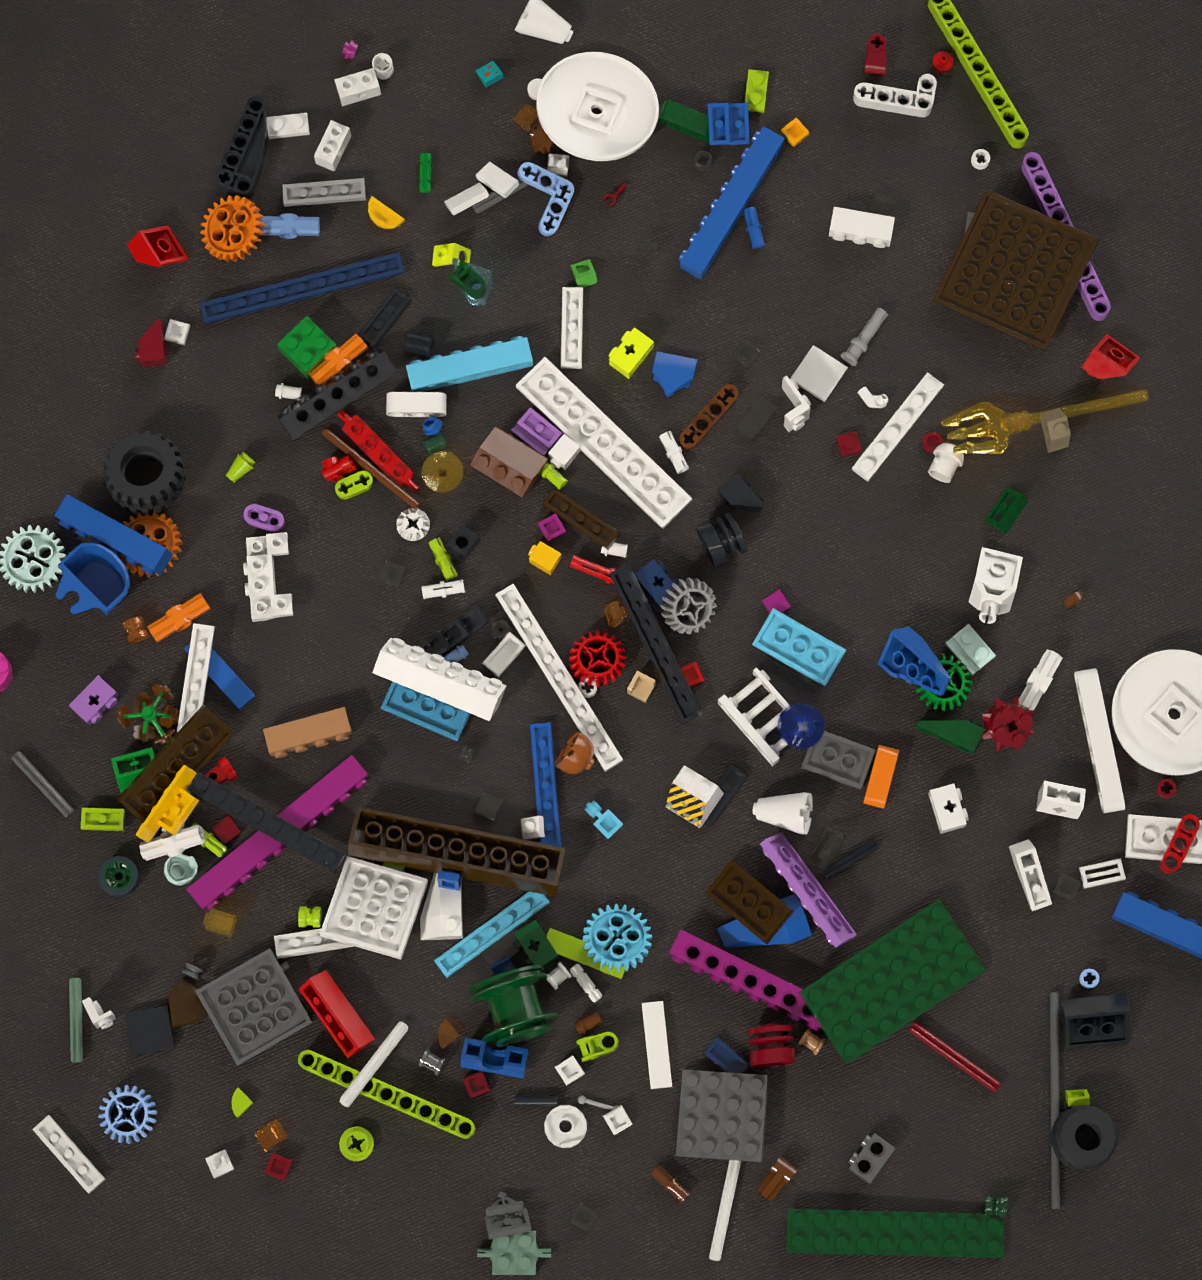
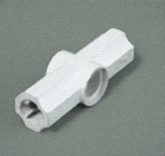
M1047 649L1037 668H1034L1026 682L1027 686L1019 698V706L1024 710H1034L1042 694H1045L1053 679L1052 676L1062 660V657L1056 652Z
M199 825L179 830L175 836L165 831L159 837L151 839L149 843L146 841L140 842V853L146 861L164 855L169 857L177 856L186 848L205 843L204 831Z

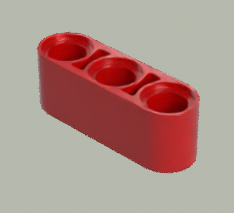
M1186 815L1179 821L1159 863L1164 873L1172 874L1181 866L1200 826L1199 819L1195 815ZM1184 821H1191L1194 824V829L1187 830L1184 827ZM1176 839H1180L1185 843L1184 849H1178L1175 846L1174 842ZM1172 858L1176 863L1175 868L1167 867L1165 860Z

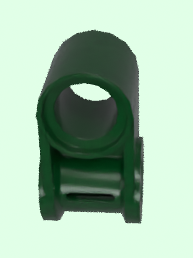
M463 260L459 262V266L452 274L449 273L447 275L452 283L464 290L472 298L480 299L485 296L487 289L483 277ZM474 284L482 285L479 290L471 288Z

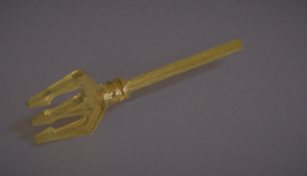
M1141 390L1059 408L1067 417L1148 401L1149 397L1147 390ZM981 402L943 419L941 425L958 426L963 420L983 417L985 421L968 428H959L947 434V439L964 440L967 437L990 436L995 439L977 444L967 441L953 447V453H1003L1006 450L1011 434H1014L1015 431L1030 430L1032 425L1041 423V413L1054 409L1031 414L1026 410H1022L1021 413L1005 414L1004 411L988 402Z

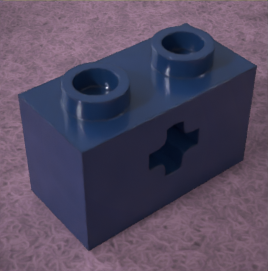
M653 559L635 573V576L641 588L661 611L660 605L666 603L662 597L668 596L666 590L673 589L672 583L679 584L674 578L670 580L666 575L667 570L661 562L656 563ZM655 580L658 582L663 581L662 587L659 585L655 587Z

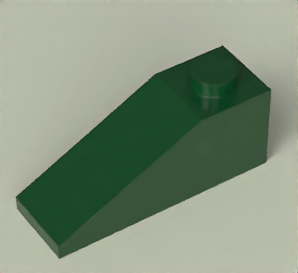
M966 720L918 721L915 729L970 755H973L984 732V729L981 728L982 725L973 720L969 722Z

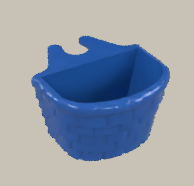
M82 543L74 548L58 564L63 571V576L56 592V598L61 600L70 591H75L79 594L78 603L70 608L72 614L99 608L107 616L128 594L130 578L126 566L113 551L101 544Z

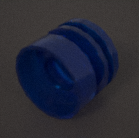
M795 703L787 706L777 719L779 736L786 744L795 748H810L817 744L824 734L825 723L822 715L817 709L806 704ZM805 721L806 723L804 726L806 727V730L798 731V722L803 723Z

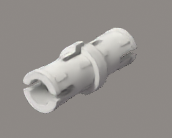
M668 431V433L665 432L660 435L659 438L667 451L666 455L671 459L677 474L688 470L689 466L681 453L682 449L678 447L672 432Z
M463 579L447 583L440 581V584L421 586L423 599L438 596L445 598L447 597L446 595L465 593Z

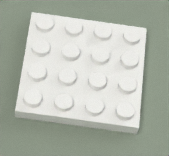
M347 856L320 931V936L402 959L428 884V879Z

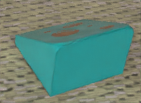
M494 61L475 70L485 88L503 79V73Z

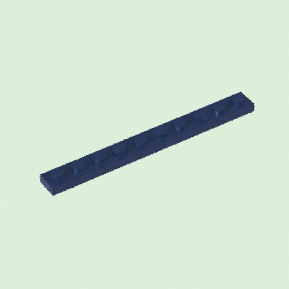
M398 252L202 302L200 307L206 325L402 275L405 272L400 253Z

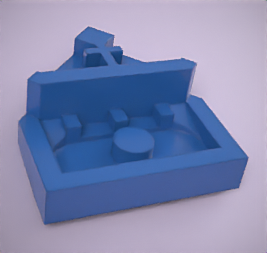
M657 351L652 370L654 374L653 380L658 382L664 389L665 395L670 397L674 392L684 387H690V382L694 378L697 359Z

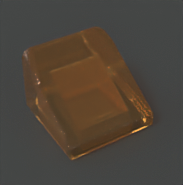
M525 104L513 120L529 132L539 121L537 110Z
M278 1120L268 1123L254 1133L265 1152L287 1138V1134Z

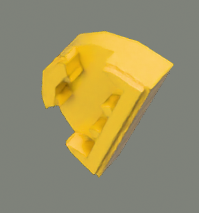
M373 196L368 202V213L371 220L377 226L383 229H393L405 222L403 217Z

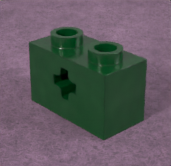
M536 920L514 933L516 939L513 942L519 951H525L527 957L524 959L529 966L542 965L544 968L559 958ZM533 941L535 944L540 943L538 946L539 951L537 952L534 949L529 950L531 948L530 943Z

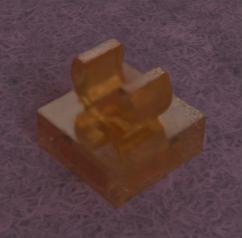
M618 601L611 602L604 608L610 628L619 626L629 614L625 606H619Z

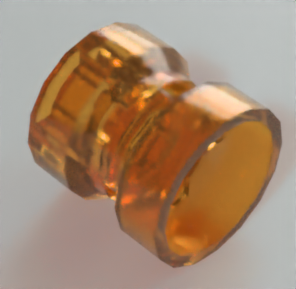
M141 616L130 618L122 623L124 630L128 633L127 639L130 644L141 642L149 637L147 631L143 628L144 621Z

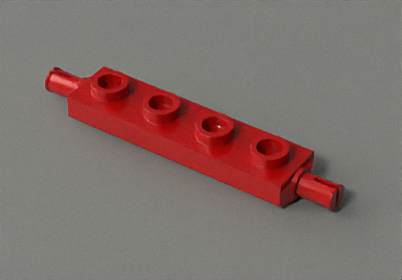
M342 409L341 413L337 414L345 423L342 430L394 483L401 488L407 486L415 494L420 489L412 481L415 473L358 415L350 417Z

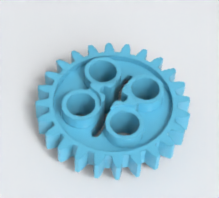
M615 904L613 910L607 905L606 912L599 908L598 915L592 914L591 918L593 921L587 920L586 925L588 927L584 928L583 933L586 935L583 936V941L587 942L584 944V950H589L587 956H595L593 959L594 964L600 961L601 969L608 965L609 972L613 967H616L617 973H619L621 967H624L626 971H628L629 965L636 968V960L640 963L643 962V956H648L649 951L647 949L651 948V943L648 941L652 940V935L648 934L651 927H644L647 924V919L640 920L642 913L634 915V908L628 912L626 911V905L621 910ZM619 921L622 926L615 927L612 925V922ZM628 925L631 926V927L628 928L626 931H624V929H625ZM603 935L607 937L608 940L600 941L597 939V937ZM634 935L638 939L636 941H630L627 938V936ZM611 945L607 951H604L605 948ZM619 949L623 954L615 955L613 950Z

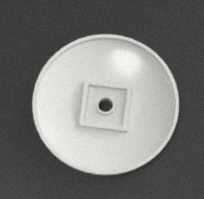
M585 52L561 60L546 73L537 93V115L545 133L564 151L587 160L611 161L634 153L649 140L658 120V98L650 80L631 62L608 53ZM598 108L602 113L594 114L591 109Z
M1163 650L1152 653L1134 663L1122 676L1117 685L1112 701V721L1117 738L1122 747L1135 761L1152 771L1167 775H1188L1202 770V656L1185 650ZM1177 709L1180 717L1176 720L1171 719L1168 715L1169 710Z

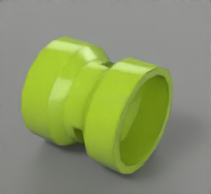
M307 906L299 907V927H306L307 925H312L314 928L321 927V907H314L313 909L307 908Z

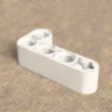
M930 74L922 75L919 78L916 91L860 83L854 89L853 100L860 107L926 117L932 110L936 79ZM928 83L932 88L925 89L922 87V84ZM862 92L865 93V97H861ZM884 95L888 100L880 101L878 97ZM906 99L908 104L902 105L898 100ZM924 102L928 107L921 108L918 104Z

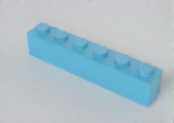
M517 336L511 338L508 342L496 341L491 343L490 346L483 348L482 346H474L470 348V351L462 352L457 350L451 352L448 356L436 355L432 356L430 360L423 362L422 360H414L410 362V365H406L412 392H424L533 366V360L527 337Z

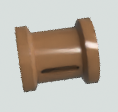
M808 1028L798 1044L806 1046L813 1051L814 1055H817L826 1039L819 1038Z

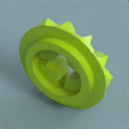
M362 1127L347 1129L339 1141L340 1151L344 1157L356 1162L366 1159L372 1153L374 1146L372 1135ZM352 1136L358 1141L365 1139L360 1144L362 1152L357 1150V1148L348 1149L353 1144Z

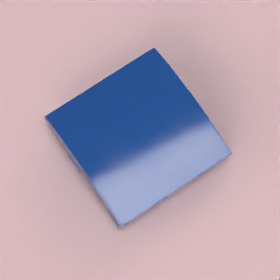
M748 103L708 104L709 145L750 144Z

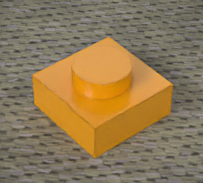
M797 118L780 131L793 147L809 135V131Z

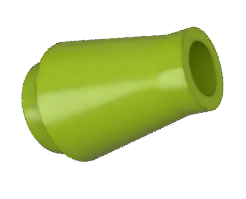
M242 452L241 455H237L225 475L235 483L239 478L252 470L256 462L245 452Z

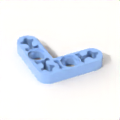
M525 162L518 169L519 179L551 195L538 225L542 235L551 236L560 225L574 193V186L570 181L533 163ZM530 168L531 174L536 175L537 172H539L540 174L535 182L533 181L535 176L529 175L528 177L524 176L525 172L522 170ZM542 176H548L551 179L550 186H543L541 184ZM565 185L569 193L566 192L563 198L560 199L559 196L562 192L560 188ZM553 203L561 205L562 210L560 213H554L551 210ZM550 217L554 218L551 223L553 229L547 231L543 223L546 224Z

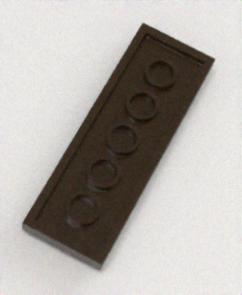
M202 705L118 796L117 800L144 823L152 808L158 803L165 789L169 787L182 766L186 765L195 772H199L231 738L234 732L206 706Z

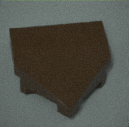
M182 978L168 995L172 1028L187 1024L199 1025V1022L203 1021L208 1015L195 992L198 989Z

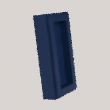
M718 1037L703 1053L725 1073L743 1074L750 1066L748 1062Z

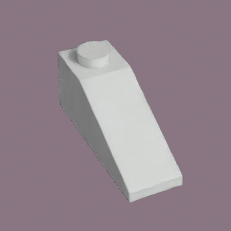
M1028 839L1009 846L1014 866L1031 910L1034 911L1051 905L1052 902L1034 845Z

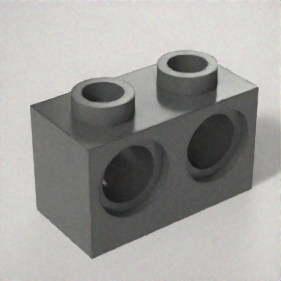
M875 1133L872 1137L866 1136L861 1143V1146L864 1148L860 1154L855 1152L848 1162L851 1165L848 1170L869 1185L896 1149ZM873 1143H879L882 1146L881 1154L875 1155L871 1152L870 1148ZM864 1160L869 1163L870 1169L868 1172H861L858 1169L860 1161Z

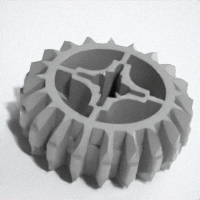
M686 578V581L679 579V585L672 583L673 589H667L668 596L662 597L666 603L660 605L664 610L661 614L666 618V624L670 625V628L673 630H677L682 634L684 632L691 634L692 630L699 633V627L706 628L704 623L706 621L711 622L710 615H715L712 609L717 607L716 603L713 602L716 597L712 594L713 590L705 582L694 578V580ZM689 592H699L700 596L692 597ZM686 615L688 620H679L677 616Z

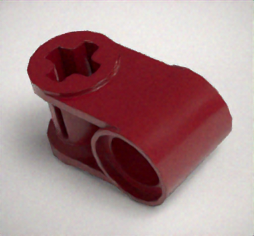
M873 34L868 40L865 74L885 75L886 39L882 34ZM875 43H879V48H875Z

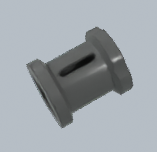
M427 1049L419 1062V1066H424L434 1071L435 1075L438 1076L446 1062V1058H439Z

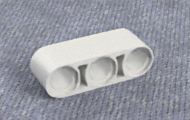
M389 392L386 396V415L392 417L446 416L447 395L440 392Z

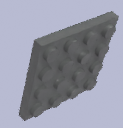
M270 948L195 991L237 1066L312 1023Z
M683 1070L676 1156L762 1162L769 1076Z

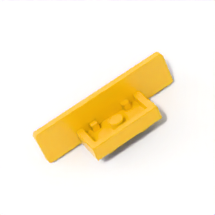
M186 765L182 766L169 787L165 789L158 803L152 808L145 822L141 824L136 836L149 843L160 826L174 836L177 834L199 802L198 799L185 791L197 772Z

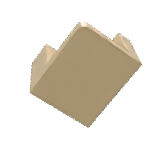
M637 671L627 688V694L646 703L656 685V680Z

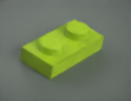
M748 70L745 103H748V111L764 113L768 71Z
M82 808L81 830L124 831L125 809Z

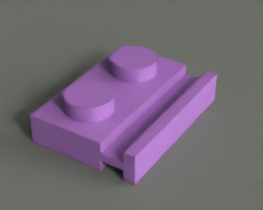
M529 408L517 422L516 426L511 429L514 435L544 456L562 436V432L532 408Z

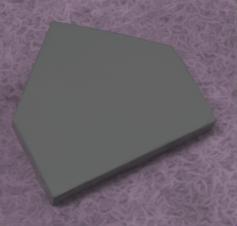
M500 1192L493 1205L486 1208V1216L484 1218L489 1239L531 1231V1223L527 1209L524 1208V1202L514 1201L508 1198L507 1194Z

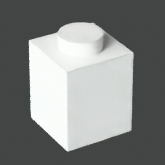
M563 434L549 451V462L558 469L561 467L566 470L581 452L580 446Z

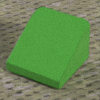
M590 259L570 265L578 287H586L598 282Z

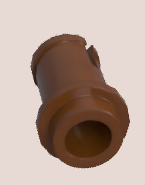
M594 1012L582 1020L577 1019L574 1027L579 1035L582 1033L585 1035L586 1031L601 1025L602 1021L598 1013Z

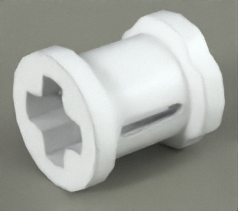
M560 962L557 964V968L547 974L548 977L546 979L555 990L558 989V985L565 979L572 977Z

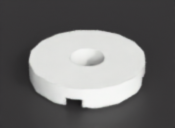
M560 1105L552 1109L547 1115L544 1123L545 1133L548 1140L555 1146L571 1148L578 1145L585 1137L587 1121L583 1113L576 1107ZM564 1120L572 1124V1129L567 1133L562 1132L559 1128L560 1123Z

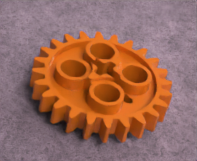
M229 195L227 201L220 198L221 204L214 202V210L208 208L210 215L203 216L207 222L201 223L205 230H202L200 234L206 236L201 241L206 244L205 249L209 250L211 255L216 256L219 260L223 259L229 262L231 259L237 262L238 257L244 259V253L251 255V247L257 249L255 242L262 241L258 238V235L264 234L260 227L265 226V224L260 221L263 215L259 214L260 209L255 206V203L245 197L241 198L236 195L233 198Z
M154 511L152 516L150 514L142 516L139 512L136 519L130 516V523L123 521L126 527L136 532L145 529L143 536L161 546H166L165 548L174 554L171 560H178L175 553L182 552L178 546L182 545L183 542L181 539H177L181 537V533L176 531L178 527L176 524L172 525L173 521L171 518L166 520L165 514H161L159 517L158 513ZM165 533L162 539H156L158 534ZM120 554L119 557L127 570L130 569L133 575L138 571V575L142 577L145 572L141 569L142 565L137 563L134 566L125 561L126 557ZM170 560L168 565L170 567H173V564Z

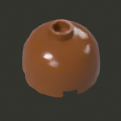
M577 731L567 741L568 745L565 749L562 748L555 761L556 767L568 774H578L584 769L589 770L595 761L592 758L594 747L591 740Z

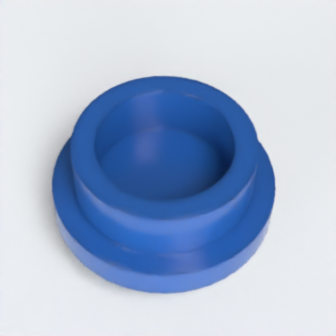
M435 416L427 418L422 424L423 432L426 435L439 433L443 424L442 421Z

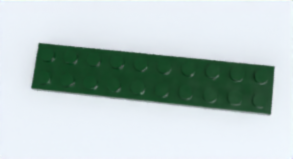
M787 1209L786 1253L1004 1258V1214Z

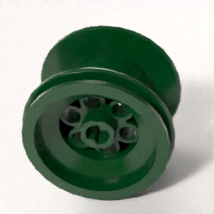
M542 965L527 966L507 971L480 981L469 988L470 993L474 994L470 998L471 1002H488L496 1030L486 1034L482 1038L484 1042L497 1041V1047L509 1046L536 1038L552 1030V1026L549 1024L557 1021L561 1015L559 1013L543 1014L535 990V985L545 981L548 977L546 973H541L544 970Z

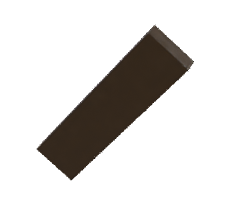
M556 488L553 489L542 503L543 507L554 514L556 513L562 520L606 550H609L621 535L619 531Z

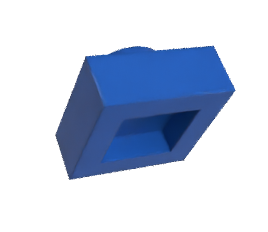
M452 870L439 871L437 877L438 887L460 890V874Z

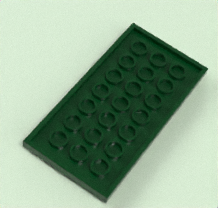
M937 899L798 993L844 1064L847 1065L981 975L986 969L941 900Z

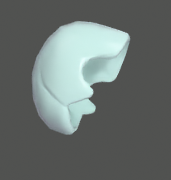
M181 853L168 858L164 864V874L169 882L182 886L193 880L197 874L198 865L193 856Z

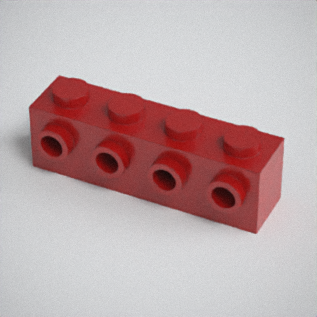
M327 970L311 977L299 988L347 1058L364 1050L375 1040Z

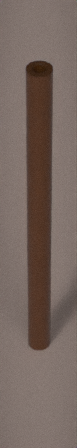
M328 428L323 430L322 435L414 510L419 508L420 503Z

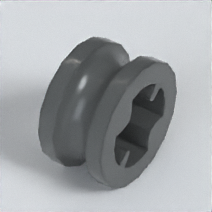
M186 963V969L182 970V973L199 980V974L203 973V970Z

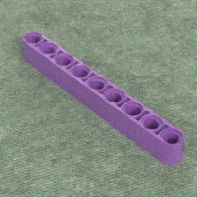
M1035 152L1026 154L1022 162V172L1042 214L1051 218L1054 215H1059L1062 218L1060 222L1074 227L1042 158ZM1033 161L1037 166L1029 167L1027 162ZM1042 179L1045 184L1038 185L1035 180ZM1050 197L1053 199L1054 202L1050 204L1046 203L1044 201V198ZM1089 261L1085 269L1088 275L1082 276L1077 288L1090 316L1096 321H1102L1108 316L1111 305ZM1087 288H1094L1097 293L1089 294ZM1102 306L1104 307L1105 312L1099 313L1096 311L1095 307Z

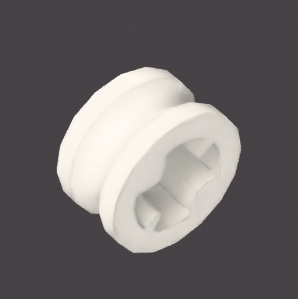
M978 149L973 153L971 163L974 168L982 170L989 165L990 155L986 150ZM980 155L984 156L985 163H983L982 161L981 163H978V158L976 156H979V158Z
M586 678L585 682H579L578 688L585 698H590L596 694L597 687L596 682L592 681L591 686H594V689H591L590 693L582 690V686L585 687L584 683L588 682Z

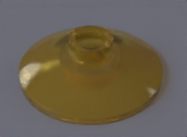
M445 451L436 452L425 460L422 466V477L430 489L436 492H449L455 489L462 481L463 466L454 454ZM440 471H446L447 475L445 477H441L439 475Z

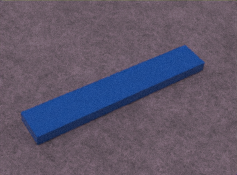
M551 722L530 724L537 816H543L545 837L539 838L542 844L561 847Z

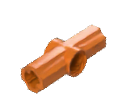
M355 334L340 348L336 347L325 357V361L309 373V375L317 385L323 382L326 384L332 380V376L336 373L348 370L352 361L368 349V347Z
M200 593L186 603L172 607L165 613V616L147 626V628L158 643L175 631L179 632L187 628L194 619L209 611L210 607Z

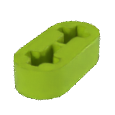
M360 471L343 478L335 485L336 494L339 498L345 500L371 489L373 478L367 471ZM360 477L369 478L367 485L364 486L362 483L355 485L361 481ZM342 485L346 487L353 485V487L348 489L347 494H344L343 491L339 492L342 489Z

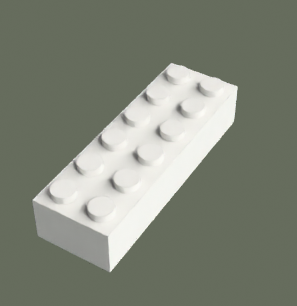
M390 638L380 650L372 672L488 721L491 720L498 709L507 686L498 679H490L483 676L479 671H470L463 668L459 663L448 662L440 655L426 653L424 649L418 646H409L398 638Z

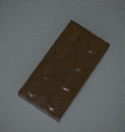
M733 860L728 863L705 892L765 944L771 941L794 912Z

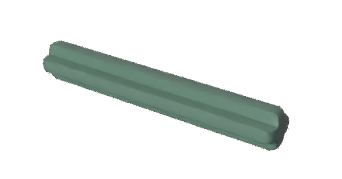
M70 978L71 1062L79 1063L83 1061L82 988L80 978Z

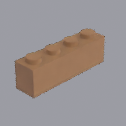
M345 707L263 729L269 754L271 757L275 756V758L285 757L288 755L287 752L294 750L296 753L306 751L312 745H316V747L325 746L328 744V741L334 739L336 741H343L348 739L349 735H352Z

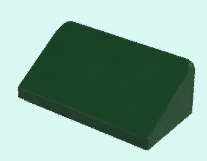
M1006 487L984 521L1006 534L1028 500L1022 493Z

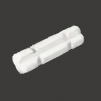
M579 964L574 965L570 969L571 974L574 978H577V982L586 994H589L592 1002H597L601 999L602 994L598 989H595L596 986L588 975L583 973L582 967Z

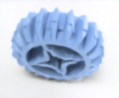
M128 1085L124 1086V1092H122L120 1087H117V1095L110 1091L108 1094L112 1099L103 1098V1101L108 1104L106 1107H99V1109L105 1111V1114H99L98 1117L106 1119V1121L100 1123V1126L105 1127L108 1125L104 1133L109 1134L113 1131L110 1138L114 1140L119 1135V1143H123L125 1137L128 1144H131L132 1137H134L136 1142H139L138 1134L146 1138L147 1134L144 1130H153L148 1125L149 1122L156 1123L155 1119L150 1118L151 1115L157 1114L156 1110H150V1108L156 1106L155 1102L147 1103L152 1098L151 1095H146L143 1098L145 1090L141 1089L137 1094V1086H133L131 1092ZM134 1097L140 1101L131 1106H126L120 1099ZM116 1104V1107L119 1110V1115L117 1116L115 1121L112 1122L111 1112L114 1105ZM144 1107L145 1116L140 1125L137 1120V1113L141 1110L140 1108ZM123 1108L128 1111L132 1109L130 1115L133 1121L128 1118L124 1120L125 1113ZM130 1123L135 1130L121 1132L117 1127Z

